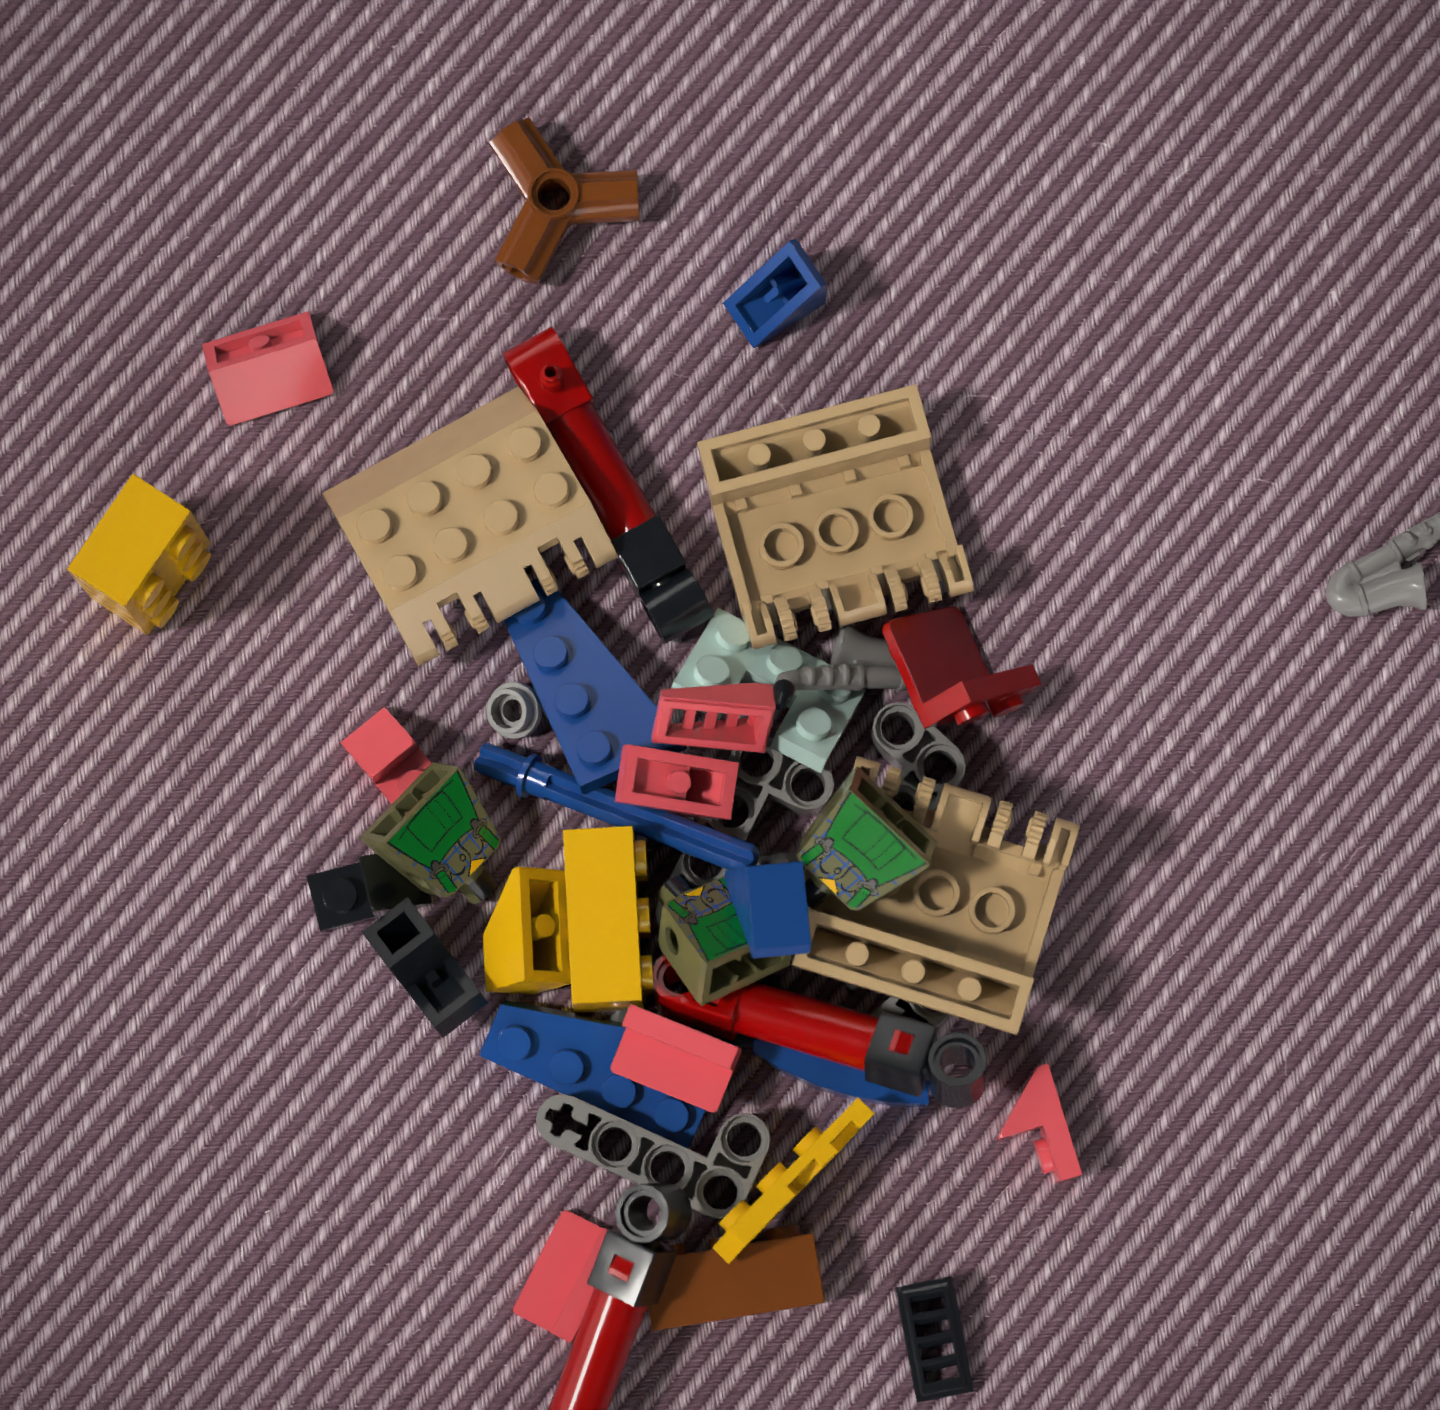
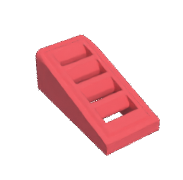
M741 683L661 689L651 734L652 743L765 753L776 709L772 684ZM674 709L684 710L682 723L671 724ZM696 711L706 712L704 721L694 722ZM718 713L727 714L726 719L717 720ZM739 715H746L748 718H739Z

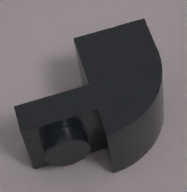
M408 897L362 931V934L442 1038L488 1004V1001Z

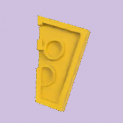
M857 1098L824 1132L816 1125L793 1148V1151L799 1158L788 1169L779 1162L757 1184L756 1187L763 1195L752 1206L742 1199L720 1221L719 1225L726 1233L712 1248L729 1264L846 1146L875 1113L860 1098Z

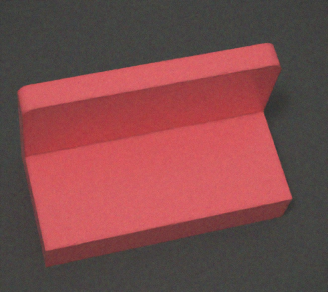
M309 311L202 344L208 373L228 425L245 422L326 397L333 393V387Z
M630 1004L622 1026L626 1029L612 1061L611 1071L711 1113L717 1112L742 1049Z
M568 1210L562 1211L513 1307V1312L570 1343H574L594 1291V1287L588 1285L587 1281L608 1230Z

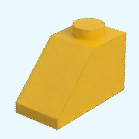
M520 866L512 869L483 934L485 992L533 995L571 984L565 870Z

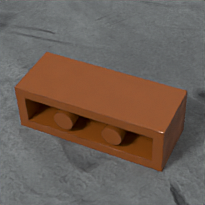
M800 1224L765 1230L767 1241L748 1244L729 1264L712 1248L721 1237L708 1239L710 1250L687 1254L685 1243L668 1245L676 1249L678 1253L658 1305L648 1306L652 1331L825 1303L814 1234L801 1235Z

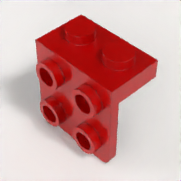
M955 606L895 618L883 625L882 632L888 644L889 653L898 667L911 697L912 706L917 712L924 729L955 721L958 727L964 726L987 716L991 712L994 718L1006 715L1024 706L1025 702L1022 696L1042 685L1033 664L988 674L964 616Z

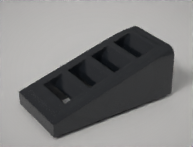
M952 1276L895 1287L894 1292L916 1403L974 1392ZM938 1297L943 1298V1309L912 1314L910 1303ZM947 1320L949 1331L922 1337L916 1336L915 1326ZM952 1343L954 1354L921 1360L919 1349ZM956 1366L958 1377L925 1384L923 1372Z

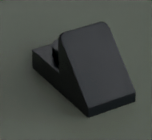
M378 854L358 857V863L306 876L321 933L378 919L406 897H408L416 909L432 905L430 894L420 890Z

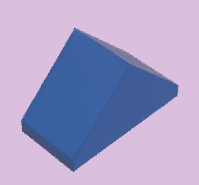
M793 239L787 242L728 297L723 304L751 346L756 348L826 303L827 283L797 239Z
M803 861L746 866L725 871L724 881L753 959L810 953L811 937Z

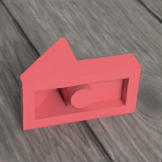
M385 707L340 742L390 804L431 764L429 759L419 749L416 741Z
M630 744L623 745L615 803L664 810L675 815L731 820L739 763Z
M1047 1063L1037 1066L1032 1071L995 1141L1039 1129L1042 1139L1033 1141L1041 1171L1043 1175L1053 1172L1055 1182L1059 1183L1081 1176L1082 1171L1050 1067Z

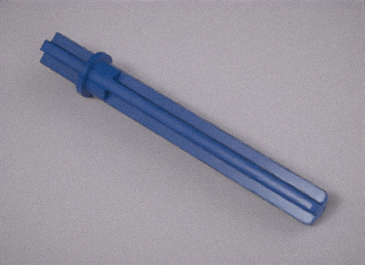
M485 742L480 747V756L474 762V770L478 771L479 774L515 787L517 795L522 798H527L531 794L616 827L633 826L634 834L728 870L756 866L758 863L760 850L755 845L664 810L615 803L616 792L605 787H600L582 795L574 775L543 763L542 757L538 754L533 753L527 758Z

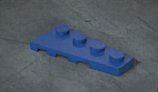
M532 580L531 583L540 601L503 621L582 795L618 780L623 745L630 744L678 753L686 750L687 746L652 743L651 734L657 711L655 704L563 595L556 591L547 596L538 580Z
M504 1000L498 1009L479 1053V1056L562 1094L576 1097L688 1149L706 1110L613 1073L610 1067L626 1028L622 1026V1023L609 1019L607 1021L579 1017L577 1013Z

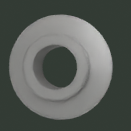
M509 682L500 685L492 693L486 706V715L490 725L503 737L510 739L523 738L533 733L538 727L542 717V705L537 693L529 685L522 682ZM516 700L519 701L522 709L519 720L512 714V705Z

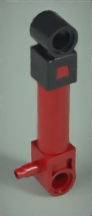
M552 326L502 353L516 384L539 412L589 498L618 555V558H616L617 563L634 593L639 598L649 620L663 643L666 644L715 617L699 583L690 569L686 568V561L660 515L656 516L597 412L593 396Z
M664 954L657 959L652 967L653 996L657 1011L662 1017L684 1026L734 1041L736 1033L861 1070L865 1072V1081L916 1097L922 1095L926 1080H928V1085L934 1098L939 1103L950 1108L960 1109L971 1106L981 1098L985 1091L987 1071L985 1049L976 1038L967 1033L954 1032L943 1035L938 1039V1028L930 1023L883 1009L880 1017H876L760 981H755L701 1006L690 991L678 994L668 990L671 984L680 981L681 978ZM960 1063L968 1066L972 1071L965 1077L955 1078L947 1075L943 1069L950 1064Z
M666 1182L633 1185L626 1189L619 1197L615 1209L616 1223L619 1229L608 1230L605 1234L587 1281L588 1285L594 1287V1291L548 1410H608L647 1307L649 1305H658L678 1253L676 1249L661 1241L678 1238L686 1231L691 1221L692 1209L690 1200L686 1193L677 1185ZM652 1199L657 1202L660 1209V1218L656 1226L651 1224L647 1215L648 1204Z

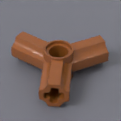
M530 117L514 121L500 130L498 135L489 142L490 148L526 200L495 258V264L504 269L508 274L526 283L538 285L567 229L573 224L640 221L637 170L568 173L564 170ZM551 190H561L570 197L568 203L558 210L544 208L540 204V200L546 192Z

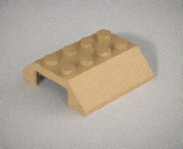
M917 384L697 442L712 511L741 616L753 650L777 644L773 625L779 624L785 641L797 639L798 626L794 613L810 609L814 625L818 627L819 632L832 629L829 610H834L839 626L842 627L887 615L884 600L886 595L889 596L895 612L908 609V595L904 583L920 580L924 596L928 598L929 603L942 600L939 581L942 580L949 597L974 591L963 545L957 544L931 454L930 445L932 437Z
M519 386L322 493L390 613L418 667L440 655L423 624L424 622L431 621L447 651L459 645L452 625L449 621L445 620L440 610L441 607L459 598L465 609L464 614L469 624L480 634L490 627L474 598V595L480 592L498 624L540 601L524 570L525 567L530 565L547 596L558 591L557 580L550 567L546 566L540 554L552 546L559 544L564 554L565 563L571 573L575 574L578 579L589 574V570L574 540L580 538L588 556L597 569L618 558L581 484L539 412Z
M857 756L853 770L858 766L875 782L881 763ZM889 766L882 790L893 799L899 790L902 780L900 776L902 769ZM924 776L923 781L918 784L913 812L904 811L937 841L930 865L924 871L860 910L854 911L849 909L834 894L816 909L810 908L808 912L811 937L810 953L795 954L792 966L1017 1035L1033 985L1034 971L1062 878L1071 859L1080 824L1056 817L1048 843L1044 845L1040 843L1048 814L1035 811L1034 816L1029 820L1025 832L1026 840L1024 846L1002 840L1012 820V803L1000 800L992 827H985L984 823L992 797L945 783L936 811L930 810L928 806L936 780Z

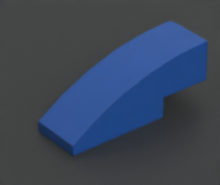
M753 1040V1056L782 1074L815 1089L850 1100L860 1098L863 1102L884 1106L927 1108L929 1105L928 1080H926L922 1095L916 1097L865 1081L864 1071L762 1040Z

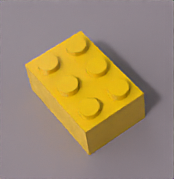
M132 474L67 570L92 600L148 636L155 625L162 628L170 620L179 604V600L175 598V595L186 579L193 582L203 572L211 557V553L206 551L211 542L190 510L135 474Z
M633 826L563 830L571 996L574 1010L576 1013L617 1011L628 1009L630 1004L644 1009V995H653L654 990L652 955L641 956V938H652L649 898H638L637 884L640 881H648L645 840L635 841Z

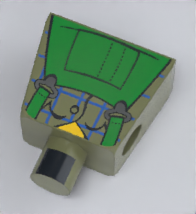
M432 762L359 837L365 845L425 893L448 898L459 889L470 903L476 904L491 895L497 886V880L483 863L500 846L501 838L465 774L457 766Z
M858 766L849 774L808 828L796 855L798 860L803 861V865L807 868L804 872L807 906L812 909L819 907L827 898L834 894L849 909L854 911L860 910L924 871L932 860L937 841Z
M674 876L661 887L658 893V900L663 905L658 938L660 950L701 1006L790 965L791 955L753 959L724 881V876L698 888L691 885L683 876Z

